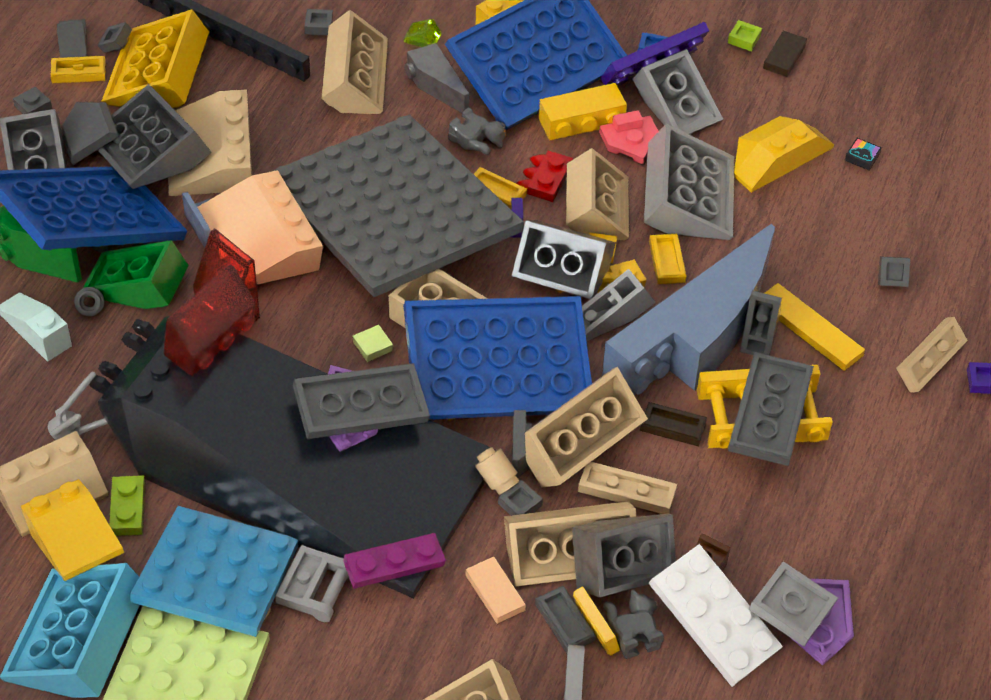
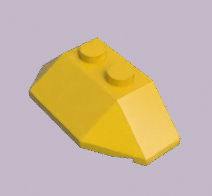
M779 116L739 137L734 177L752 193L833 149L834 144L816 128L797 119Z

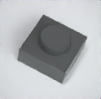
M307 9L304 26L305 34L328 35V27L333 23V10Z
M126 22L109 26L98 47L104 53L121 50L127 44V38L132 28Z
M36 87L13 98L14 107L22 114L52 109L51 100Z
M880 256L878 285L909 287L910 258Z
M520 480L498 497V504L511 516L534 513L542 507L543 498Z

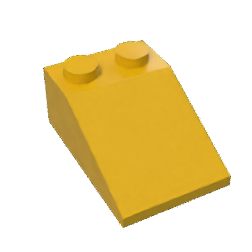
M80 479L64 483L58 489L45 495L36 496L30 502L20 506L32 538L64 581L124 553L123 547L103 513Z

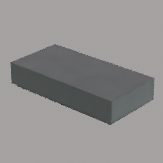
M564 586L535 598L536 607L566 654L568 644L586 646L595 641L596 634Z

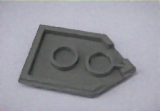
M76 102L61 127L62 138L73 165L119 137L106 102Z

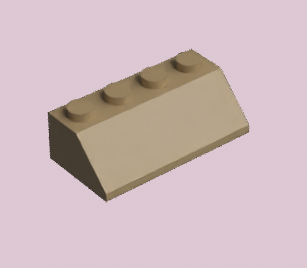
M351 10L347 11L328 27L322 100L340 113L380 114L383 112L388 38Z
M614 367L525 432L526 462L541 487L561 485L648 419L618 367Z
M626 501L504 516L506 545L514 586L576 579L572 527L596 521L636 517V508Z

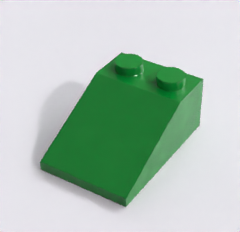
M5 206L0 207V256L5 261L10 260L18 268L77 283L82 280L76 248L42 250L12 214L7 211Z
M172 240L106 251L100 255L83 288L94 287L103 294L104 301L142 309L161 308L169 306L189 265Z

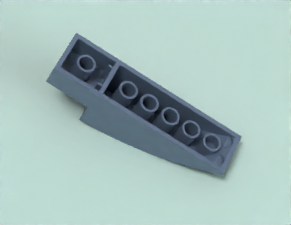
M770 224L606 341L602 376L614 367H618L635 395L644 392L651 382L657 378H663L670 370L695 391L698 385L699 373L715 371L728 357L744 333L752 290L761 291L766 274L775 226Z

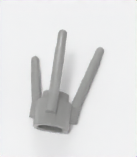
M91 372L82 381L63 406L55 411L56 417L48 422V431L55 440L75 431L80 436L82 433L108 424L106 419L103 418L80 427L81 415L68 411L96 376L95 372Z

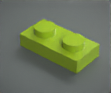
M144 476L112 477L109 525L116 536L143 535Z

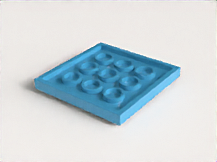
M177 506L130 593V602L257 637L296 553L298 540L281 533Z

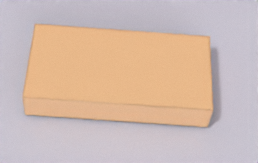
M491 557L466 569V577L497 624L525 611L526 604L495 557Z

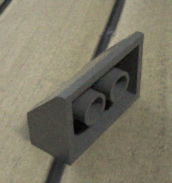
M526 220L512 276L591 299L596 295L604 276L609 271L616 242L538 220Z

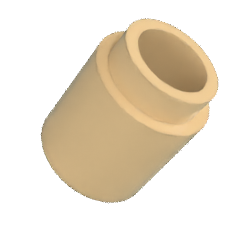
M490 447L477 456L479 463L475 467L491 490L495 489L499 495L519 482L516 476L518 472L501 448L495 451L493 447Z

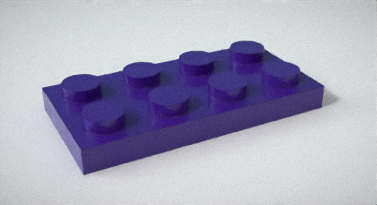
M702 22L611 62L601 76L603 85L616 83L617 86H620L629 80L628 77L637 74L641 68L686 49L689 54L697 51V46L704 42L703 38L709 32L706 23Z

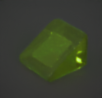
M434 19L418 21L411 24L403 40L405 43L420 47L434 43L437 44L441 31Z

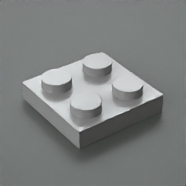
M782 562L753 600L749 610L802 646H805L830 612L838 597L785 562Z

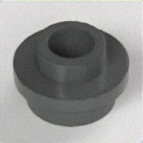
M94 287L82 288L75 296V307L82 315H97L104 307V296ZM92 296L95 299L94 306H87L84 302L85 297Z

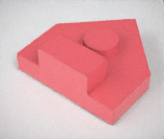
M639 110L613 115V123L602 125L599 129V133L609 152L617 155L620 153L625 154L640 164H644L647 159L648 142L659 132L651 116L642 117Z

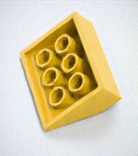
M191 9L132 28L127 38V44L120 50L102 102H106L110 106L122 107L150 84L172 108L185 104L209 34L208 29L196 13Z

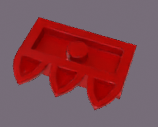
M549 150L546 154L532 156L530 161L536 167L524 169L523 173L529 179L518 181L516 184L527 188L528 195L554 202L567 177V163L572 161L573 158Z

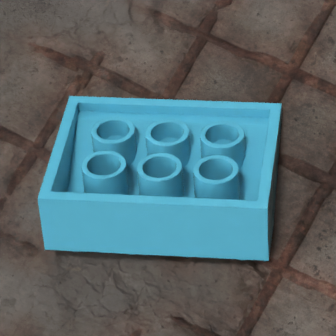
M127 563L98 565L67 581H64L57 570L52 568L0 678L5 682L71 698L99 697L140 606L130 602V593L139 576Z

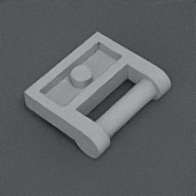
M301 545L275 596L276 603L313 615L321 622H329L334 613L332 608L346 579L349 578L343 558ZM327 570L334 571L335 574L322 601L313 600Z

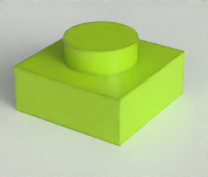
M738 20L728 36V44L752 52L761 37L762 28Z

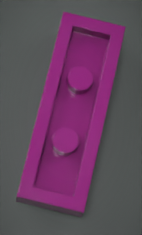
M432 533L345 554L343 562L352 587L355 589L443 567L446 559L436 534Z

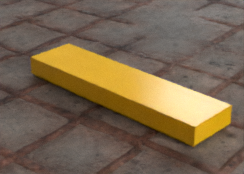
M779 283L765 292V294L782 298L779 321L843 371L847 370L864 356L865 349Z

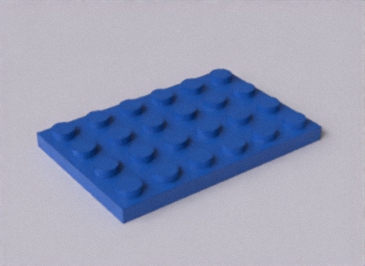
M524 0L448 39L445 43V46L497 121L505 124V131L539 113L540 99L580 91L600 80L611 62L627 56L589 0Z
M113 167L0 170V202L42 250L184 240L187 234L186 228L145 185L132 189Z
M581 296L405 301L403 305L409 364L414 363L430 414L429 419L514 416V410H526V416L550 415L592 384Z

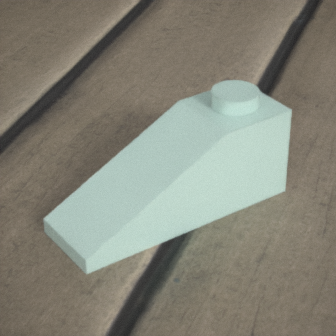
M20 292L0 304V316L47 362L72 347L67 323L51 307Z

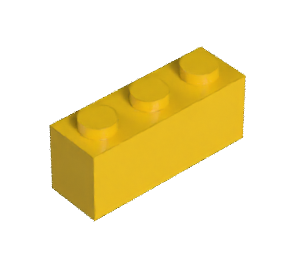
M616 83L540 99L539 120L550 141L599 130L600 126L613 123V115L626 113L627 103Z

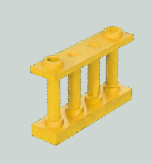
M811 365L814 367L803 407L806 419H800L795 442H819L829 438L833 423L832 417L818 418L812 395L817 390L820 378L818 365ZM750 369L699 373L697 385L698 400H711L716 425L710 426L708 448L725 449L729 447L735 423L728 424L723 398L740 397L742 399Z

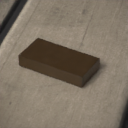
M783 30L764 61L763 69L788 77L806 46L807 38Z
M648 402L645 411L648 419L641 424L640 431L699 447L707 417Z

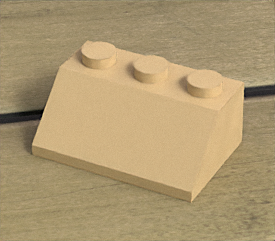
M591 148L567 163L566 225L571 230L589 235V232L617 236V240H626L629 238L628 176Z
M77 431L0 466V501L22 537L30 534L20 506L30 502L36 496L45 495L58 489L64 483L73 482L77 479H80L88 489L95 502L109 496L90 451Z

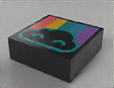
M857 137L846 153L845 161L870 171L879 157L882 147Z

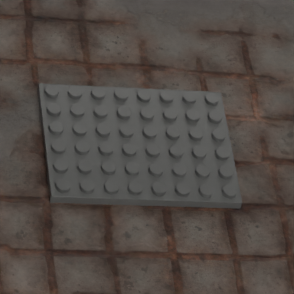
M410 114L273 170L279 171L317 237L373 297L516 235L524 229V221Z

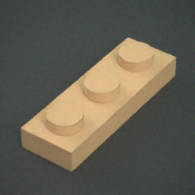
M955 317L945 318L896 368L909 392H919L968 341Z
M590 462L584 468L578 492L615 502L628 501L634 507L660 514H669L677 484Z

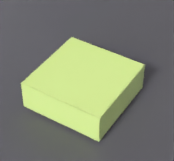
M379 325L353 335V343L367 362L393 351L392 342Z

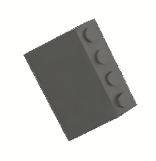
M150 84L112 114L119 137L98 149L132 189L190 171L211 153L210 149L193 128Z

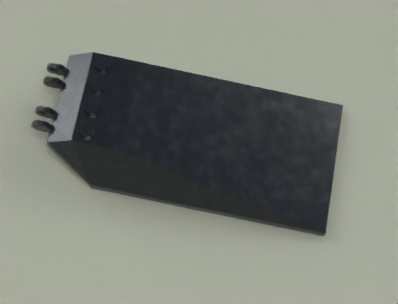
M189 312L164 317L156 329L149 322L136 319L132 328L139 335L126 332L121 340L124 345L137 353L123 370L116 364L109 363V361H103L99 365L98 369L101 374L113 380L112 384L106 378L98 375L89 384L94 390L103 394L98 401L99 410L133 463L139 476H144V479L244 524L297 539L298 548L303 545L344 559L345 554L435 533L443 551L486 483L475 465L479 463L477 456L490 447L431 420L425 423L378 429L376 435L339 452L329 436L307 439L293 389L294 379L328 374ZM142 335L144 338H147V340L144 341L140 336ZM431 570L379 582V584L414 599Z

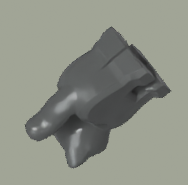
M469 107L462 112V117L466 119L463 124H461L460 119L457 117L449 124L448 139L451 142L458 143L466 150H475L488 155L491 150L486 143L482 142L485 138H488L498 148L503 147L502 141L506 136L505 124L501 121L489 122L484 117L474 114L473 110Z
M633 589L629 602L631 614L619 616L617 608L612 602L604 603L603 608L607 612L609 627L616 636L625 659L636 657L640 654L636 649L639 641L644 642L648 653L661 648L664 635L662 631L657 630L653 613L657 609V602L654 598L638 594Z

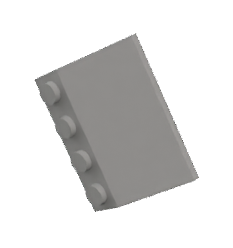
M666 123L648 142L644 223L667 234L723 240L732 239L734 156Z

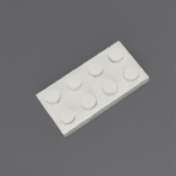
M700 544L649 582V585L731 687L783 647L759 616L749 610L750 605Z

